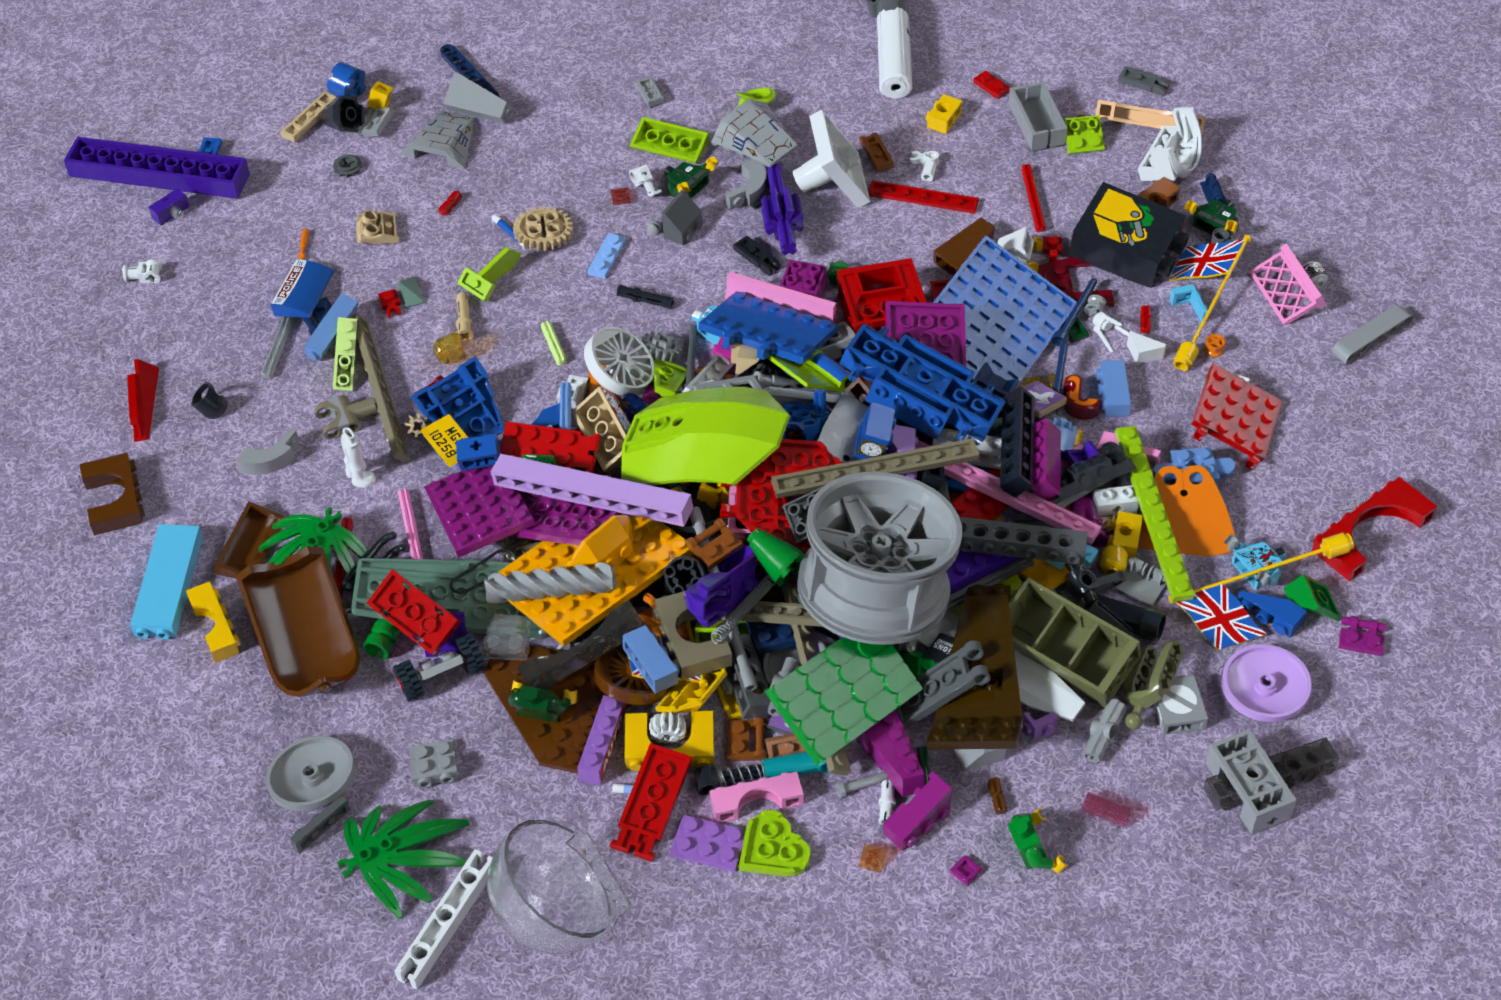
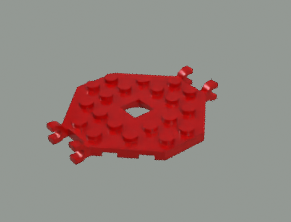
M782 439L778 449L736 484L735 505L722 503L720 518L735 516L751 533L757 528L765 530L801 549L806 554L811 548L810 542L796 543L782 506L789 502V496L776 498L771 478L773 476L841 464L842 462L836 456L834 457L821 441ZM721 483V487L732 486L731 484Z

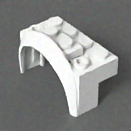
M1194 107L1174 108L1173 115L1176 126H1163L1138 167L1141 181H1158L1163 177L1169 181H1175L1177 176L1179 178L1188 177L1197 166L1202 151V135Z

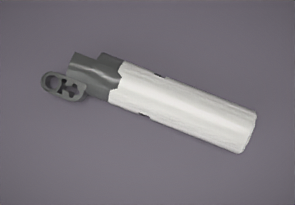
M866 0L870 16L877 17L879 89L885 97L892 99L903 98L912 90L909 6L906 0Z

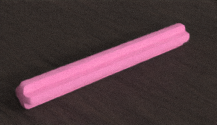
M400 489L398 495L411 559H423L409 490Z

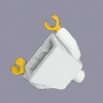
M1027 227L998 239L997 244L1035 272H1038V264L1036 262H1026L1030 261L1032 249L1035 251L1043 250L1042 238L1035 237L1032 239Z

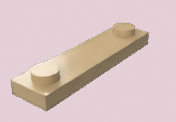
M324 91L280 132L281 137L294 143L298 141L321 119L323 108L338 97Z

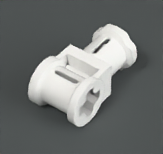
M151 259L146 262H139L138 266L128 267V265H123L124 281L139 279L140 283H159V272L162 269V264L157 260Z

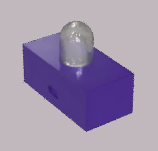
M177 188L148 208L152 219L159 225H163L172 218L176 220L182 219L184 216L183 211L190 206L186 194Z

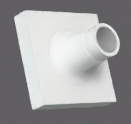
M823 110L809 116L818 155L793 170V176L799 188L806 193L833 180L856 207H862L869 203L870 198L858 151Z

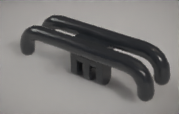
M389 532L381 536L362 558L393 559L397 554L406 551L407 547L405 544L396 545L383 557L375 558L374 556L387 542L396 539L397 534ZM357 564L342 581L341 587L344 591H351L353 589L352 582L356 578Z

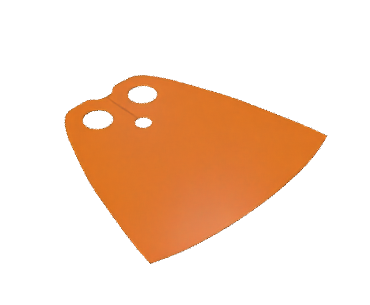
M1199 465L1188 466L1186 469H1178L1175 466L1160 468L1154 480L1180 553L1208 557L1233 552L1234 550H1228L1227 547L1229 545L1224 544V541L1230 534L1235 536V532L1226 505L1210 473L1203 466ZM1197 472L1202 475L1203 480L1200 484L1195 485L1190 482L1189 477L1192 473ZM1173 473L1177 478L1176 483L1173 485L1165 484L1163 480L1164 475ZM1186 490L1187 496H1181L1180 491ZM1143 517L1138 549L1155 550Z

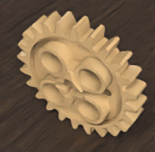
M542 206L539 209L532 207V211L526 209V214L520 213V217H516V221L513 222L515 239H518L519 244L523 243V247L529 245L530 250L534 247L537 248V251L541 248L547 251L549 247L554 250V246L560 248L561 243L567 244V240H570L571 235H573L571 217L568 218V213L563 214V210L557 212L556 207L552 210L549 206L546 209H543ZM541 219H544L546 238L542 237Z

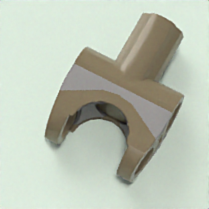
M339 395L321 402L314 409L318 419L328 416L335 418L323 428V434L326 439L341 437L343 429L346 427L350 428L354 433L358 432L361 429L360 419L378 414L372 397L351 404L348 396ZM327 409L325 412L319 413L321 410ZM336 430L334 433L328 434L329 431Z

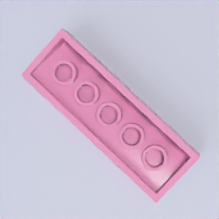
M729 272L727 275L726 299L736 291L744 292L746 295L759 297L764 301L777 303L786 308H793L798 312L811 314L814 317L826 319L836 324L835 302L733 272Z

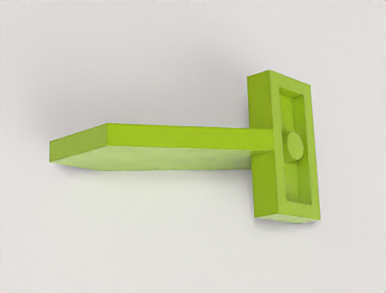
M505 247L479 273L465 267L457 284L481 300L488 302L496 287L493 283L516 265L522 253Z

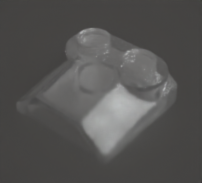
M498 614L489 617L486 637L483 641L484 658L527 660L532 620L520 615Z

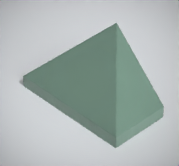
M415 276L397 281L407 308L425 303Z

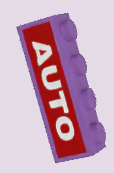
M603 695L577 768L579 781L601 785L626 714L625 703Z

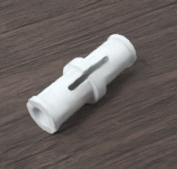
M887 780L881 783V798L878 802L880 807L879 824L881 825L885 821V812H887V820L893 814V809L896 807V800L894 799L895 787L890 780L888 788Z

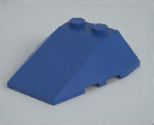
M476 356L461 364L456 371L434 385L426 386L411 395L412 400L422 414L433 422L449 414L467 437L473 438L485 434H496L497 436L504 431L500 413L493 398L494 394L489 385L488 374Z

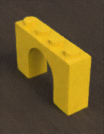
M692 711L691 735L688 741L681 747L670 749L692 756L693 760L690 767L714 766L713 711ZM647 713L625 714L626 769L639 771L651 743L648 738Z

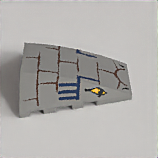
M750 99L720 120L711 144L716 147L720 145L724 150L729 152L731 150L735 151L742 157L748 156L752 161L770 168L798 148L796 142L766 102Z
M442 111L424 127L399 155L415 159L419 151L446 156L448 166L465 169L475 117Z

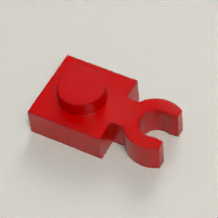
M396 289L377 293L382 310L386 309L388 318H391V312L394 311L399 316L401 315L399 307L401 303Z

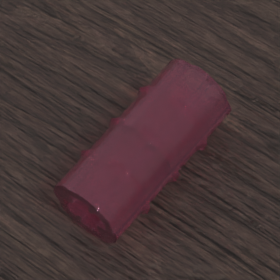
M1091 792L1087 793L1082 806V811L1123 827L1126 826L1132 809L1122 803Z

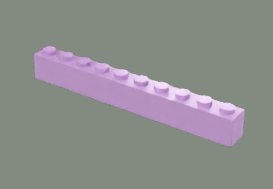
M500 454L490 471L496 486L683 527L693 510L691 494L612 478L606 475H598L569 467L556 466L550 463L537 462L531 459H523L513 455Z

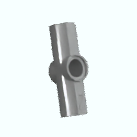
M1111 699L1108 701L1099 720L1095 719L1092 722L1090 738L1082 752V756L1085 759L1097 764L1104 756L1110 742L1114 743L1117 740L1119 724L1127 710L1124 703L1117 699Z

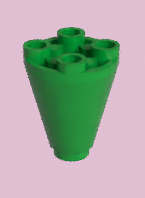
M759 528L755 529L747 538V541L750 543L749 546L768 576L779 587L785 584L788 580L787 576L791 572L795 574L799 570L802 559L806 557L801 549Z

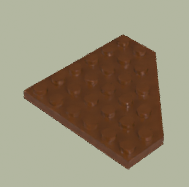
M497 639L484 671L486 680L504 706L539 766L578 774L577 768L603 695L608 696L599 689L594 679L596 659ZM514 679L520 683L526 682V686L550 690L560 700L564 697V690L568 689L569 692L577 691V703L571 704L563 714L559 715L557 723L517 716L516 707L509 705L508 698Z

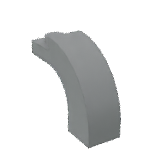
M751 158L741 162L742 175L748 182L726 193V205L730 210L735 207L739 208L744 203H747L750 207L763 197L767 185L765 165L752 161Z

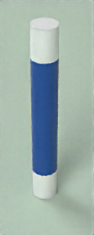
M494 214L492 220L518 242V239H515V234H513V228L497 214Z

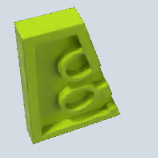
M654 357L655 392L659 393L662 397L677 394L686 380L687 368L665 360V362L659 358L655 360Z

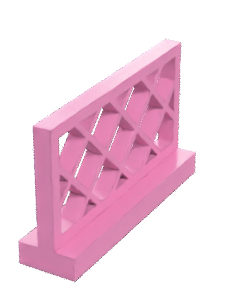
M1286 243L1280 247L1281 252L1249 271L1283 325L1290 324L1317 306L1321 309L1327 305ZM1281 258L1284 262L1281 268L1273 267L1275 262ZM1262 270L1267 271L1265 278L1256 276ZM1272 271L1280 272L1278 279H1269ZM1284 273H1292L1290 281L1282 280ZM1267 283L1276 284L1274 291L1265 290ZM1280 284L1288 285L1286 293L1278 292ZM1293 286L1301 287L1299 294L1291 293ZM1276 296L1284 297L1282 304H1274ZM1289 297L1297 298L1295 306L1286 305ZM1301 299H1307L1311 301V303L1305 307L1299 306ZM1285 309L1293 310L1292 315L1286 319L1283 318Z

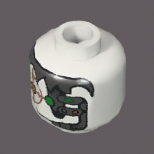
M1310 261L1302 266L1316 288L1321 289L1328 280V274L1321 263Z

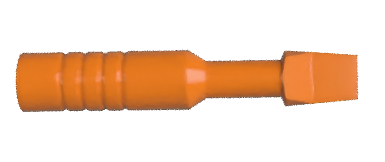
M308 229L302 230L300 254H298V259L300 260L305 259V248L308 245L310 232Z

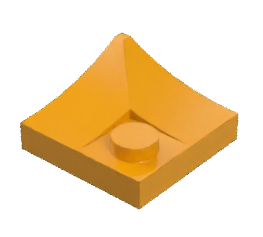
M1033 559L1034 565L1018 573L1025 580L1029 577L1052 590L1068 580L1066 574L1069 571L1065 565L1060 570L1044 560Z

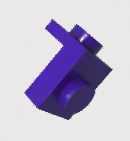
M1086 441L1082 449L1065 450L1063 457L1068 465L1072 466L1074 463L1082 462L1099 454V451L1091 441Z

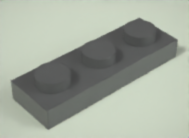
M341 795L329 803L322 812L314 815L303 828L295 831L290 838L293 849L300 854L350 811L348 800Z

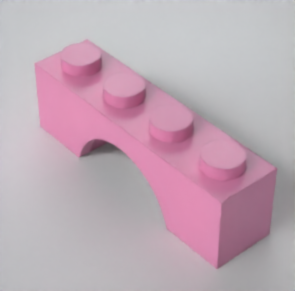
M786 772L775 777H763L756 781L740 782L734 786L718 787L715 790H711L710 802L715 821L723 823L738 819L742 807L755 799L771 800L778 804L781 809L804 805V794L798 773Z

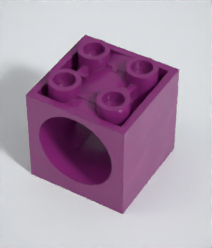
M790 259L780 286L824 299L826 294V266Z

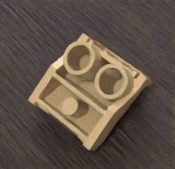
M371 210L359 213L356 222L357 243L383 244L399 242L396 229L397 213L374 212Z

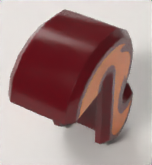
M1075 374L1067 376L1063 388V395L1067 398L1064 405L1066 413L1073 418L1081 420L1093 419L1098 416L1101 400L1082 399L1083 378Z

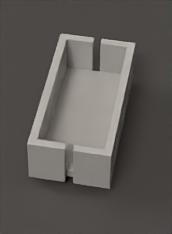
M1044 81L1028 84L1027 101H1025V85L1010 88L1009 106L1031 151L1045 149L1047 145L1054 147L1066 144L1067 126Z

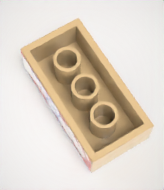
M599 386L571 412L584 436L593 437L594 433L602 435L598 453H594V455L597 457L596 459L603 472L610 474L615 468L622 467V444L631 423L614 392Z

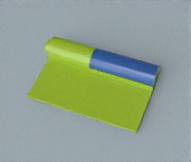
M819 349L803 364L773 354L767 357L783 369L785 373L808 388L846 392L845 389L853 383L851 382L852 379H848L851 372Z

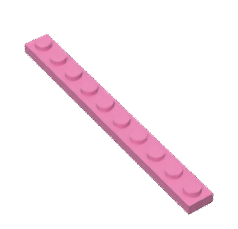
M918 440L916 449L930 447V445ZM966 462L944 466L946 476L1051 526L1060 529L1088 532L1087 543L1089 544L1093 543L1101 531L1102 526L1028 491L1015 498L1000 488V478Z

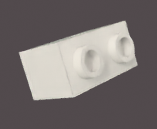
M1133 485L1098 489L1093 492L1092 500L1099 516L1117 515L1118 511L1137 514L1139 502Z

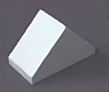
M1132 331L1128 334L1127 346L1137 365L1163 359L1166 344Z

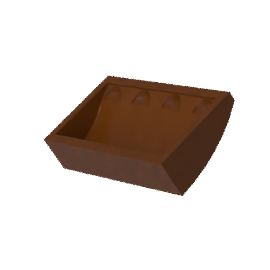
M248 501L215 563L213 572L221 576L237 579L236 575L248 565L263 564L271 547L259 552V546L271 536L280 532L281 528L272 529V525L285 518V516Z

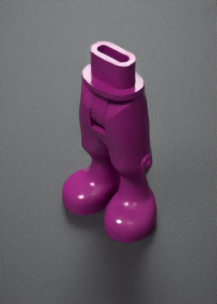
M1090 493L1070 504V512L1074 511L1076 515L1093 523H1099L1100 516L1097 514ZM1102 529L1091 544L1092 547H1104L1107 545V535Z

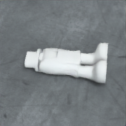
M346 427L343 429L341 436V445L345 454L346 475L352 478L354 486L370 487L376 481L375 474L371 471H364L367 466L363 459L362 445L359 443L358 436L350 428Z

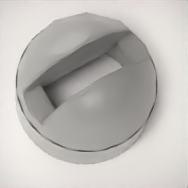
M651 221L647 225L648 234L652 236L659 235L662 232L661 224L658 221Z

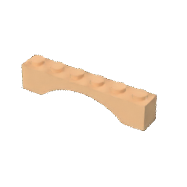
M1098 100L1095 115H1100L1101 120L1162 129L1163 126H1176L1173 112L1103 100ZM1196 115L1201 135H1203L1206 116Z

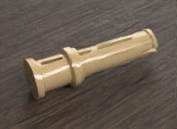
M464 292L458 293L456 296L458 319L456 321L458 332L456 337L460 342L471 341L474 338V333L471 330L473 321L469 316L468 294L465 295Z

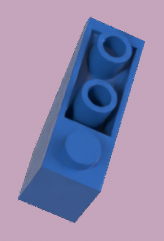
M1246 591L1238 593L1237 599L1247 613L1252 608L1261 609L1256 615L1259 622L1266 624L1274 616L1272 627L1280 635H1286L1290 638L1304 623L1307 610L1288 599Z

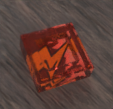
M629 188L611 190L613 206L631 203Z

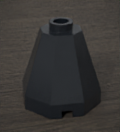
M340 96L323 108L321 111V121L324 125L338 131L355 133L358 132L359 129L357 128L359 125L362 126L365 123L364 107L357 102L359 100L355 96Z

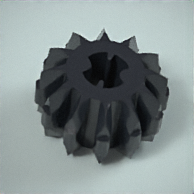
M760 359L751 366L749 375H753L755 371H759L764 375L770 376L773 374L783 377L784 371L771 360Z

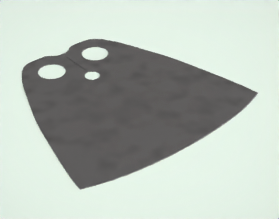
M843 394L835 405L818 439L842 463L861 460L853 456L859 425L869 408L846 394ZM848 455L850 457V460L845 461L843 459V456Z

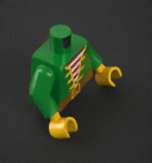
M1038 808L1031 814L1022 813L1012 816L1007 826L1027 870L1031 868H1052L1056 873H1060L1068 866V864L1063 863L1065 860L1064 856L1058 855L1052 860V858H1047L1033 827V825L1037 826L1046 820V818L1041 817L1039 814L1043 811L1041 808Z

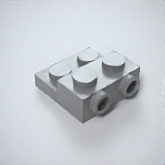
M846 321L838 324V331L819 350L836 361L842 357L841 350L847 348L856 334Z
M453 739L409 747L412 778L415 788H428L432 784L437 783L450 784L454 780L459 779Z

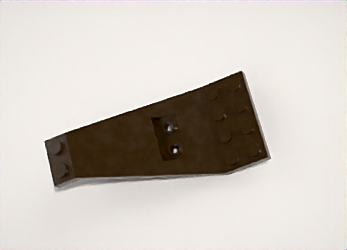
M977 584L968 587L950 655L963 648L969 641H979L984 654L978 660L967 661L971 671L977 665H985L988 668L990 680L984 685H974L937 709L927 740L928 750L1017 749L1023 729V718L1008 604L1012 593L1011 585L995 584L993 586H982Z

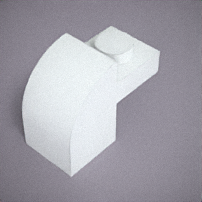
M569 375L567 382H570L572 386V410L584 400L589 384V379L586 377ZM560 388L556 396L558 403H560Z

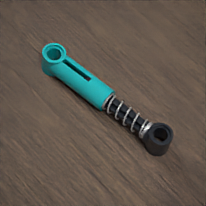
M803 751L765 758L758 765L756 763L752 766L745 764L744 767L739 768L736 766L735 769L730 770L727 768L725 771L721 769L716 770L712 765H704L694 771L698 793L704 796L709 795L711 790L723 787V785L727 786L728 783L732 782L736 784L738 781L745 782V780L749 779L754 781V778H770L786 772H797L800 775L816 771L828 773L829 771L826 760L816 766L808 753Z

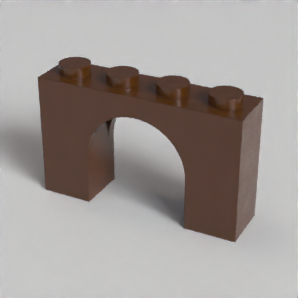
M128 452L80 464L81 476L86 490L112 484L125 488L121 497L116 501L87 509L89 524L94 536L143 523L142 516H145L143 504L139 505V501L143 500L140 489L136 488V486H140L137 474H134V471H137L135 460H130Z

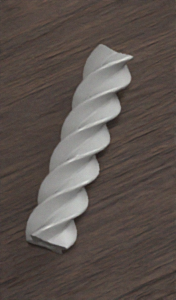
M604 562L596 563L591 569L579 564L575 565L570 571L558 566L549 573L543 569H534L528 575L521 571H513L507 577L500 573H492L488 576L487 580L484 578L486 601L496 604L507 600L519 602L528 598L540 600L549 596L561 598L570 594L608 593L617 587L615 564L610 566Z

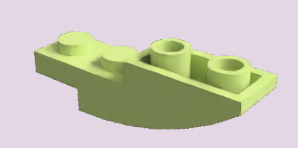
M338 317L333 390L353 391L357 319Z

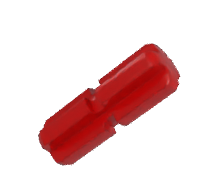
M453 191L447 198V201L438 208V212L441 215L447 216L462 199L460 191Z
M1142 305L1140 310V332L1144 334L1151 332L1150 305Z

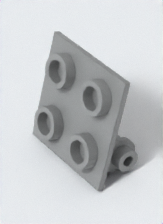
M1131 557L1128 561L1129 566L1124 572L1127 580L1114 587V589L1152 607L1166 586L1162 570L1155 568L1154 565L1150 567L1148 562L1144 564L1137 557Z

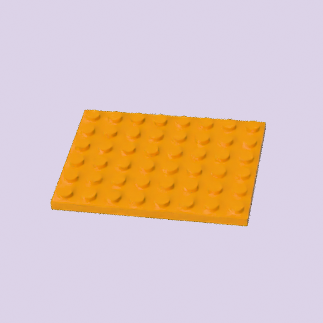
M628 515L633 529V553L615 567L617 587L608 593L591 592L587 595L570 594L561 598L549 596L540 600L528 598L519 602L507 601L565 647L664 575V568L675 557L691 556L693 552L687 547L686 539L662 522ZM542 541L497 573L507 577L513 571H521L528 575L534 569H543L548 573L558 566L567 569L566 564L569 560H572L574 552L579 546Z

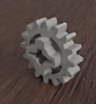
M653 331L642 336L641 341L647 347L651 356L655 357V360L659 358L663 362L665 360L672 362L673 359L677 360L681 356L682 345L679 344L680 341L674 340L675 337L662 334L661 332L654 333Z

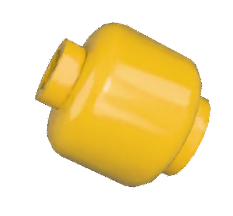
M1116 544L1105 547L1100 558L1099 566L1101 570L1107 575L1126 571L1128 563L1127 551L1122 546Z

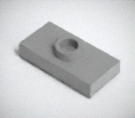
M652 77L635 81L636 88L648 108L665 103L664 97Z

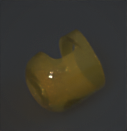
M457 331L437 339L433 344L434 354L442 364H451L466 357Z

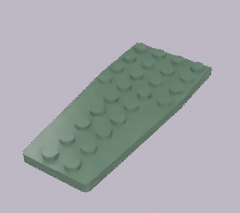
M361 558L358 560L352 600V614L385 619L366 603L393 569L450 613L465 612L467 632L543 639V634H539V630L542 628L510 602L505 601L498 604L487 602L485 583L464 594H456L451 591V580L481 560ZM485 561L453 583V588L457 591H463L483 581L484 578L487 579L492 573L499 572L511 562ZM404 582L403 585L410 590L411 586ZM385 609L382 611L387 616H391V614L387 612ZM436 609L438 613H444L441 609Z

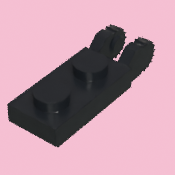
M745 236L733 244L734 251L757 268H760L768 276L773 274V270L767 262L777 270L781 268L778 259L749 236Z

